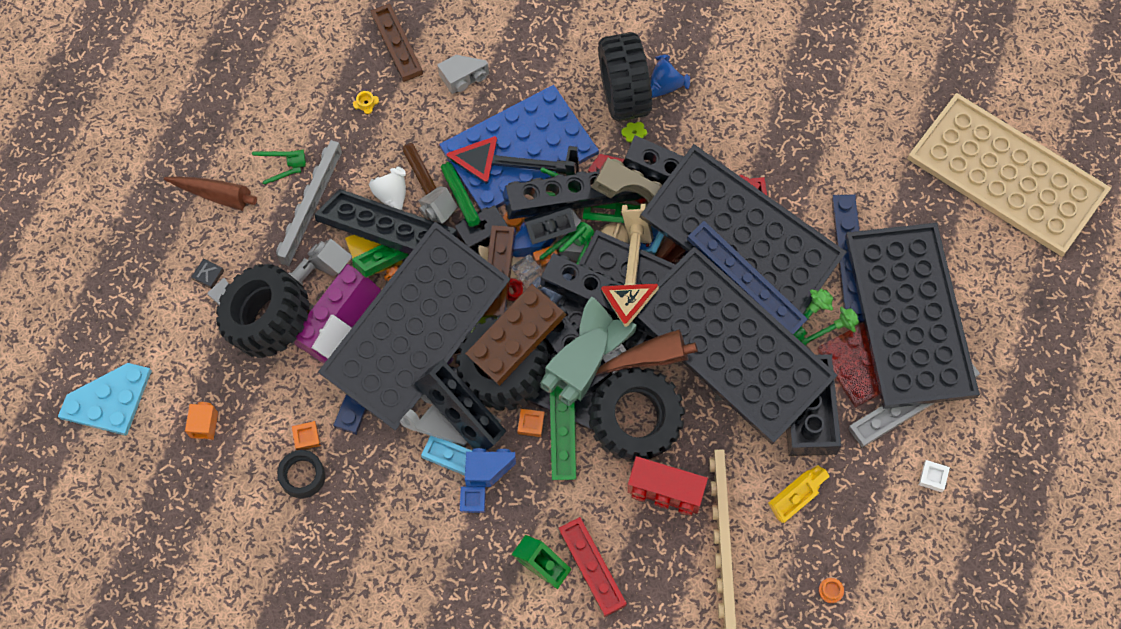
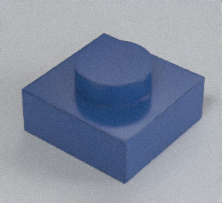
M461 487L460 512L485 513L486 488Z

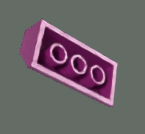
M346 264L309 312L307 321H304L302 333L299 332L296 336L295 345L322 363H325L328 359L312 349L320 334L319 330L323 329L331 315L336 316L352 328L380 293L381 289L368 277L365 278L357 269Z

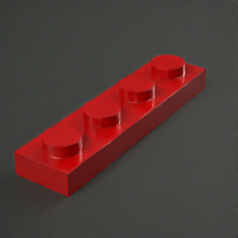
M581 517L559 527L558 531L603 616L606 617L626 607L627 603Z

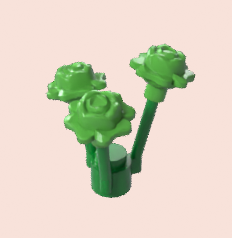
M823 288L819 291L810 290L812 302L803 313L807 319L819 310H833V296L828 291L823 290ZM841 306L839 319L833 321L834 324L807 338L805 335L808 332L801 326L793 335L806 346L810 341L836 328L845 327L854 333L856 332L855 326L859 323L858 316L853 309L846 310Z

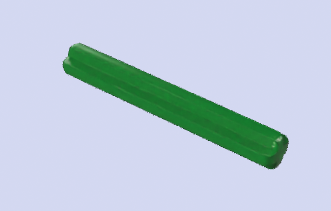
M452 163L442 164V173L470 227L479 225V216Z

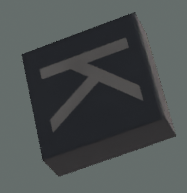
M203 258L191 278L212 289L223 274L224 269Z

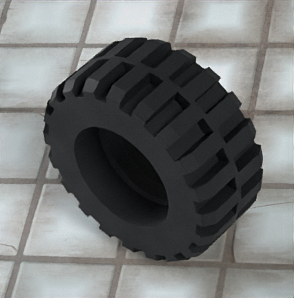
M634 32L603 37L598 42V57L603 89L611 117L619 122L648 116L652 111V90L646 56L640 37Z
M273 264L254 265L253 269L250 267L243 270L241 275L237 274L233 278L234 281L231 284L228 283L225 287L226 291L224 295L221 294L219 298L220 305L216 309V314L218 315L216 322L221 336L227 342L251 357L265 358L266 356L276 355L277 351L282 352L286 350L288 344L296 341V336L299 332L302 333L304 321H307L309 316L307 310H309V300H307L308 294L303 285L282 268ZM271 300L270 305L266 312L263 314V316L260 317L257 321H255V318L259 310L263 307V305H265L268 301Z
M493 317L485 319L486 323H478L474 326L476 329L472 333L470 331L467 333L465 343L461 342L459 347L461 354H458L456 358V363L459 365L457 367V374L486 407H493L499 411H503L505 407L509 411L515 410L517 405L520 404L523 407L529 404L528 400L530 398L536 399L540 395L538 391L541 388V381L545 375V367L552 360V356L549 354L550 349L543 340L499 386L494 380L488 379V375L465 354L498 320Z
M632 367L628 370L625 368L605 380L597 388L596 393L593 394L591 399L592 405L588 411V415L591 416L589 426L595 432L593 437L596 442L600 441L603 445L601 448L605 452H611L613 454L612 457L617 459L623 458L627 462H634L636 456L649 460L666 452L671 448L672 443L676 442L679 438L678 432L683 429L684 421L681 418L685 415V408L680 406V401L683 400L681 394L676 395L673 390L676 386L673 382H666L665 375L662 373L655 374L654 369L650 368L644 370L640 367ZM632 392L640 393L653 403L657 414V422L653 431L648 435L633 437L625 433L618 425L615 407L618 400L625 394Z

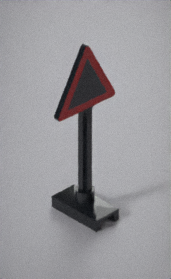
M494 136L446 154L449 160L485 184L489 183L493 165L540 170L543 167L555 171L557 174H566V176L580 172L578 147L568 146L565 161L557 160L556 162L495 155L497 137Z

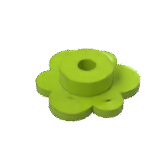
M629 122L627 127L622 129L621 134L623 137H626L628 143H631L635 135L644 139L647 135V130L644 129L642 122H636L635 124Z

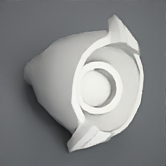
M398 166L396 169L391 168V173L380 178L377 177L375 180L371 179L369 187L383 204L402 210L406 195L404 179L406 172Z

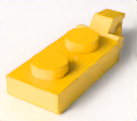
M817 465L811 470H807L768 502L776 518L781 523H785L819 494V485L830 477L826 469Z

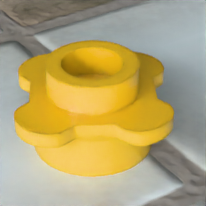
M362 91L357 95L356 101L353 102V107L363 110L365 114H371L373 107L379 103V99L369 91Z

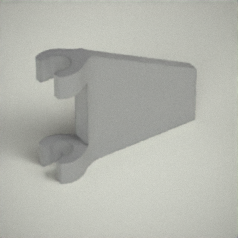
M425 394L421 396V399L432 405L421 419L410 409L399 421L401 425L413 431L462 446L467 443Z

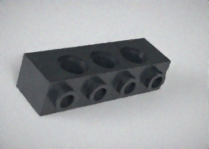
M635 135L623 164L630 170L641 172L646 179L657 181L663 185L671 175L665 169L673 172L684 156ZM644 160L650 161L652 165L645 163Z
M559 304L558 307L565 312L566 316L559 324L563 325L564 329L561 332L551 331L544 339L555 355L568 343L579 337L580 330L575 322L571 324L566 318L568 313L562 304ZM603 359L601 361L600 366L605 364V361ZM609 374L596 375L585 395L588 396L609 378Z
M443 359L430 367L415 382L418 388L473 449L481 448L488 450L507 432Z

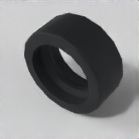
M292 451L284 456L277 469L279 483L284 491L292 497L300 499L311 497L318 493L324 485L326 477L325 468L318 456L311 451ZM298 461H307L315 468V478L306 487H294L288 481V470Z

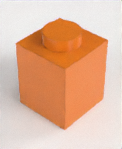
M208 402L189 404L185 428L187 435L190 438L214 440L218 411Z

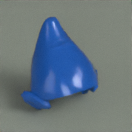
M664 54L655 57L658 63L653 70L650 81L652 98L668 94L682 86L685 89H689L690 75L682 76L669 62V55Z

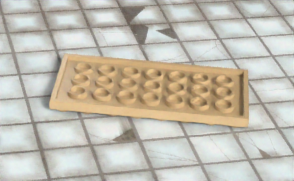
M958 93L950 100L907 158L912 163L1061 257L1067 252L1111 189L1108 185Z

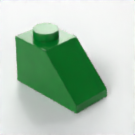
M528 535L523 537L511 554L525 568L556 589L560 587L572 570L544 542Z

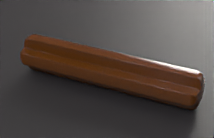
M408 143L402 148L427 195L435 190L436 186L414 144Z

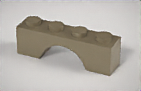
M607 158L591 188L610 198L624 191L636 192L650 203L662 187V184L646 179L637 170L626 168L617 159Z

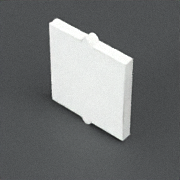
M331 315L323 329L319 330L320 334L312 349L328 359L352 328L336 316Z

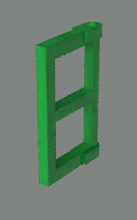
M613 203L593 206L594 208L615 209V215L591 213L592 207L584 208L582 219L624 223L623 215H621L622 206L627 205L628 210L640 209L641 205Z

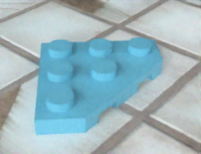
M126 363L67 394L58 417L62 420L127 436L152 370L147 367Z

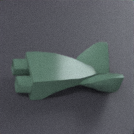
M591 297L583 311L579 337L566 345L545 367L541 388L548 393H552L556 386L562 388L563 391L560 393L559 399L567 406H570L576 399L581 401L597 373L603 356L629 339L636 331L637 325L630 323L625 327L621 320L612 319L601 304Z

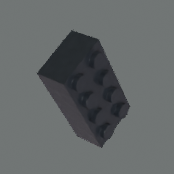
M832 354L816 355L833 370ZM835 380L786 430L788 456L837 455L841 448Z

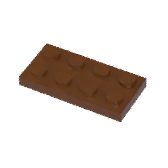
M531 284L465 354L500 386L564 319L566 314Z

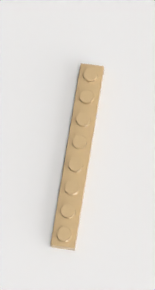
M714 450L713 458H709V472H714V481L710 482L711 496H715L716 505H712V520H717V529H713L714 544L719 546V553H715V568L720 569V578L716 579L717 593L722 594V603H718V617L723 618L724 628L720 629H736L724 450Z

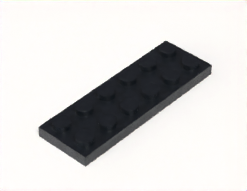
M339 189L315 213V221L407 254L412 252L434 223V221L342 189ZM438 223L457 237V229Z

